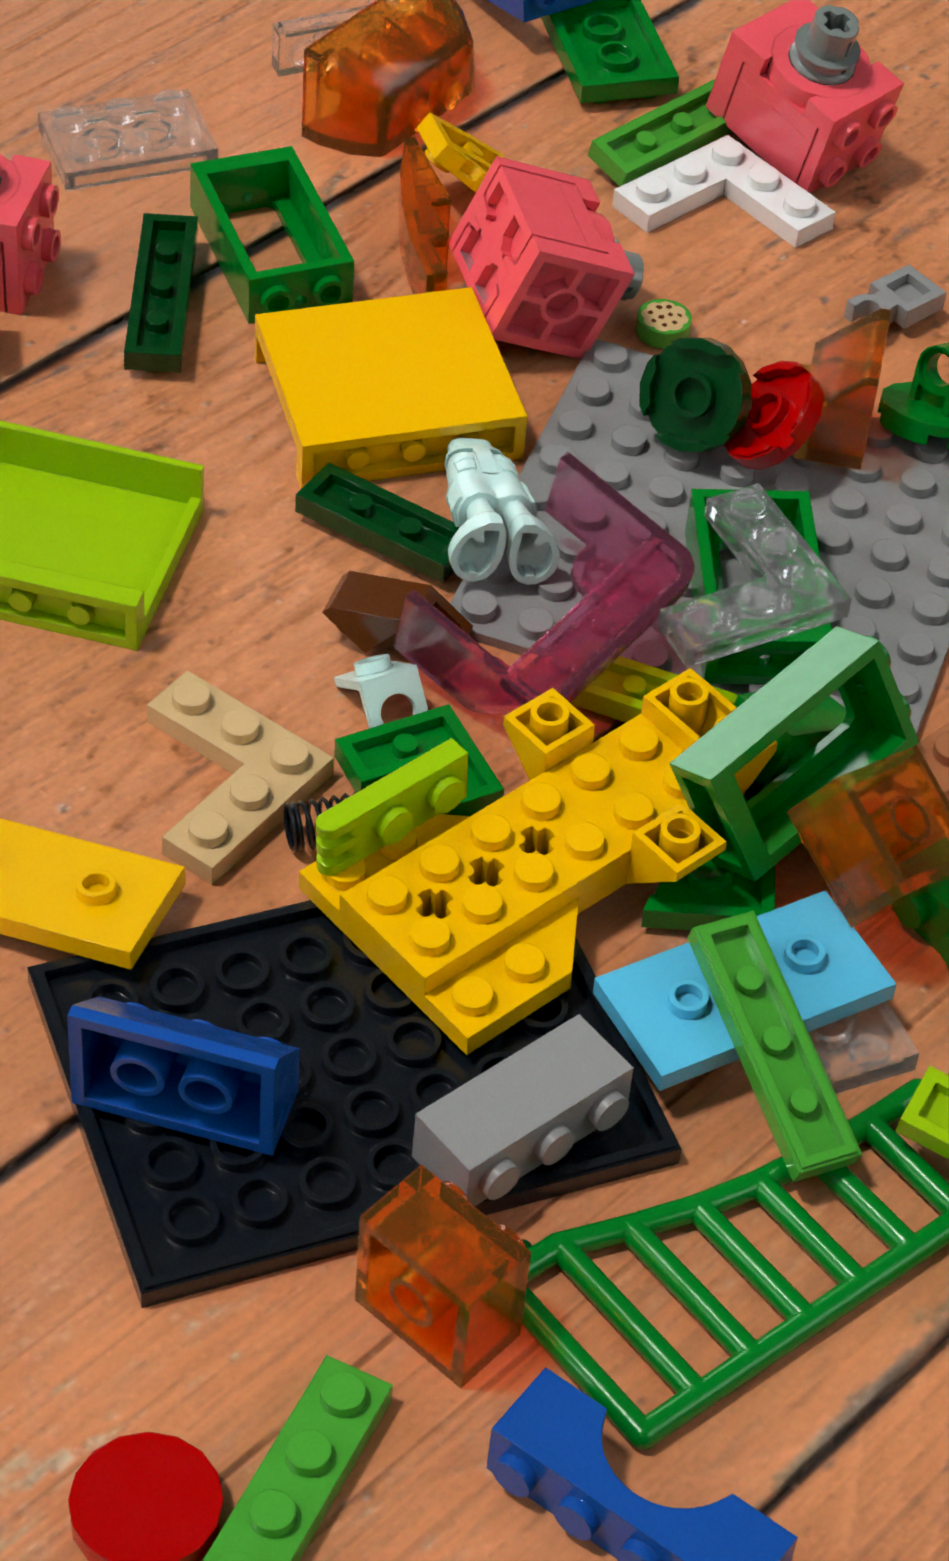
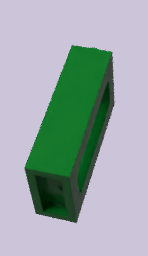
M292 146L190 163V207L194 215L198 216V223L248 324L255 323V314L353 302L354 260ZM263 207L273 209L278 215L302 263L256 272L228 214Z
M691 489L685 538L702 678L709 684L765 685L832 630L809 491ZM721 550H767L774 554L785 624L728 623L719 556ZM762 655H769L768 658H759Z
M836 626L669 763L690 810L727 841L725 851L712 858L715 864L750 880L757 881L919 743L910 719L911 708L905 697L899 692L890 669V655L879 640L872 636H864ZM838 689L846 708V716L843 722L746 803L734 774Z

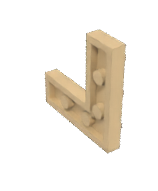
M188 670L147 704L148 723L232 773L227 780L162 836V854L177 864L185 866V869L211 885L216 883L284 820L283 810L287 802L291 803L293 801L296 804L299 800L304 802L333 775L334 757Z

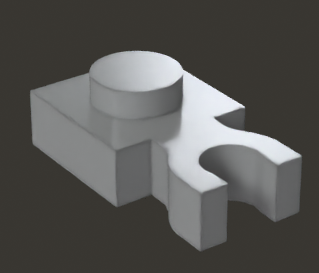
M907 265L870 283L868 294L857 295L847 300L844 318L852 323L859 318L867 317L865 334L873 339L883 334L888 324L894 321L905 329L943 310L946 292L911 265Z

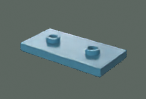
M826 890L757 916L808 1032L893 999L896 982ZM689 942L594 978L593 994L659 1091L739 1060V1056Z

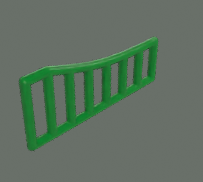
M911 1079L847 1121L858 1146L866 1141L941 1214L914 1233L847 1166L816 1175L890 1248V1250L864 1267L783 1188V1186L793 1181L782 1156L753 1171L695 1194L622 1216L551 1233L494 1269L489 1276V1287L583 1392L607 1408L606 1417L637 1449H650L949 1244V1183L890 1127L901 1119L922 1079ZM756 1200L838 1285L809 1303L722 1213ZM693 1224L783 1316L785 1321L758 1339H755L656 1234ZM625 1243L731 1357L701 1377L586 1253ZM557 1264L676 1394L645 1415L527 1287L526 1283Z

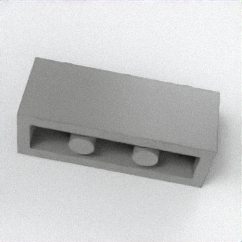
M578 1014L416 1113L412 1157L464 1212H467L487 1198L490 1200L501 1198L515 1186L520 1177L542 1163L545 1165L556 1163L569 1152L574 1143L594 1130L604 1131L614 1126L628 1109L634 1067Z

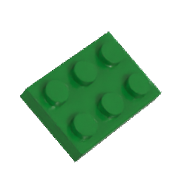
M596 0L541 17L580 103L591 102L601 104L610 100L650 99L659 95L677 94L679 75L641 0Z

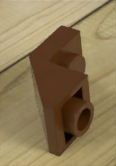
M349 571L341 577L322 612L364 653L397 633L409 644L415 653L419 654L438 673L455 664L473 628V625L432 585Z

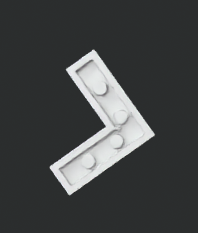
M729 135L614 189L612 207L647 233L724 195L795 248L832 230L836 213Z

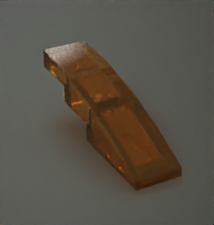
M415 137L405 138L399 182L398 230L399 248L408 284L413 294L447 290L451 198Z

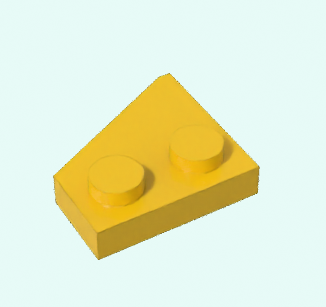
M431 112L417 126V130L427 146L425 155L430 162L441 171L452 173L474 192H477L495 157L505 158L502 152Z

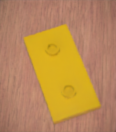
M0 818V934L132 970L185 886V866Z

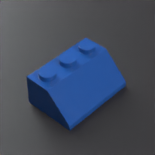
M98 996L71 1006L67 1020L72 1103L273 1156L298 1093L300 1048L282 1044L278 1040L269 1037H254L219 1028L204 1020H189L150 1010L141 1004L133 1002L123 1003Z

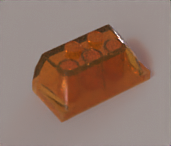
M376 0L304 49L302 137L318 145L350 155L383 157L419 132L417 126L430 112L440 117L469 96L475 89L474 40L464 12L456 0Z

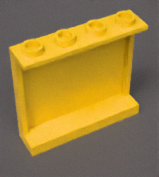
M472 287L255 314L254 358L256 363H267L297 447L296 477L300 488L306 485L328 462L367 481L446 470L447 446L455 438L484 439L489 441L492 447L499 449L511 461L523 459L528 416Z

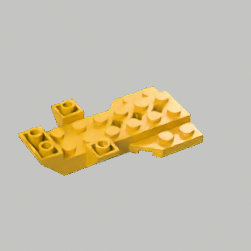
M689 668L644 695L641 714L593 742L595 725L560 693L551 688L505 715L503 720V726L529 778L528 782L472 816L438 814L411 830L399 842L391 845L387 844L336 875L327 876L321 874L317 870L315 861L299 871V889L468 1055L571 988L578 914L625 884L676 882L725 851L727 841L690 810L669 763L737 707L693 669ZM776 740L734 774L743 795L776 752L778 744Z

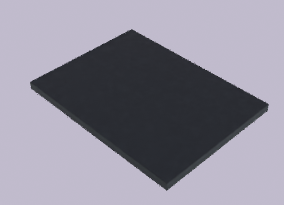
M311 900L152 937L132 970L79 955L27 967L29 986L141 1308L675 1165L680 1160L681 1147L635 1054L593 994L594 978L596 976L576 935L571 988L468 1055ZM98 996L123 1003L133 1002L141 1004L150 1010L189 1020H204L219 1028L254 1037H269L278 1040L282 1044L300 1048L298 1093L273 1156L72 1103L67 1020L71 1006ZM580 1014L634 1067L628 1099L629 1106L626 1113L611 1128L604 1131L596 1129L574 1143L569 1152L556 1163L551 1165L542 1163L520 1177L515 1186L501 1198L496 1200L487 1198L472 1209L464 1212L412 1157L415 1114Z

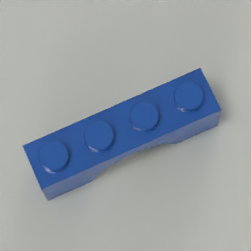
M546 1367L491 1428L486 1468L493 1472L499 1484L517 1497L530 1498L552 1513L559 1525L571 1536L583 1541H592L618 1561L792 1560L798 1537L734 1494L702 1507L672 1508L652 1503L628 1489L614 1474L604 1454L602 1433L607 1408Z

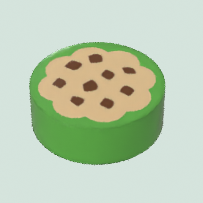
M655 299L648 301L638 310L636 334L647 345L658 349H665L673 344L671 343L672 341L679 338H689L692 315L684 305L673 300Z

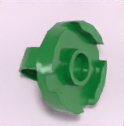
M949 342L927 347L920 354L912 382L894 383L883 388L877 413H881L879 422L883 427L897 436L922 445L927 444L929 435L949 438V384L942 380L937 368L940 355L945 354L949 357Z

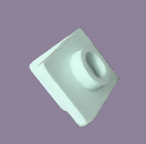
M381 654L353 663L355 671L334 677L336 687L359 691L369 728L384 724L381 718V708L384 701L394 694H402L409 699L412 704L413 715L428 711L417 665L391 661L389 654Z

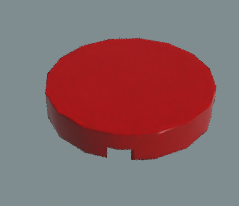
M779 361L762 367L753 374L757 380L752 383V407L745 425L728 444L724 445L728 450L727 453L745 468L763 470L778 465L796 453L812 435L822 414L824 393L820 381L798 362Z
M143 1432L117 1437L94 1450L75 1473L68 1498L73 1540L88 1561H201L218 1536L221 1525L224 1499L218 1472L201 1450L177 1436Z

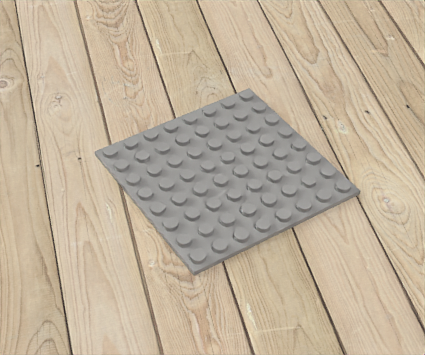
M595 340L591 349L585 351L518 476L520 482H523L528 487L536 503L537 518L541 519L555 536L560 555L558 567L547 580L538 584L526 585L520 583L513 577L510 571L505 546L501 561L491 575L483 580L474 582L462 580L450 604L473 625L467 639L574 671L587 645L677 675L691 668L702 677L685 538L691 489L809 491L831 628L833 629L838 626L864 636H872L883 644L890 655V669L899 692L905 697L911 708L910 719L917 734L949 650V449H947L949 438L929 435L926 445L918 444L897 436L883 427L879 422V417H871L823 402L822 414L812 435L796 453L778 465L763 470L745 468L727 453L728 450L724 445L708 452H679L661 443L654 434L658 432L652 427L649 416H643L639 406L640 381L647 362L653 355L628 349L619 344ZM721 550L719 556L728 623L785 624L774 554L767 550ZM762 655L759 658H768L769 655ZM710 684L736 695L757 692L764 686L756 684ZM837 689L830 697L845 707Z

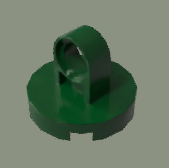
M679 338L672 341L671 343L673 344L667 346L660 354H654L645 367L640 381L639 406L643 416H649L652 427L658 432L654 434L661 443L679 452H708L728 444L744 427L752 407V383L744 362L730 346L713 338Z

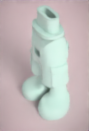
M455 438L451 440L447 446L448 453L445 458V469L448 483L446 493L447 505L450 508L455 526L460 527L448 547L449 562L455 574L463 580L472 582L487 578L500 563L506 546L507 562L513 577L518 582L532 585L547 580L559 564L558 545L550 529L541 519L537 518L536 503L528 487L518 479L519 474L510 458L505 457L499 449L492 447L487 440L475 438Z

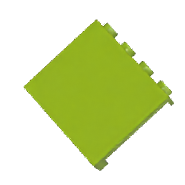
M0 420V620L137 651L204 510V465Z

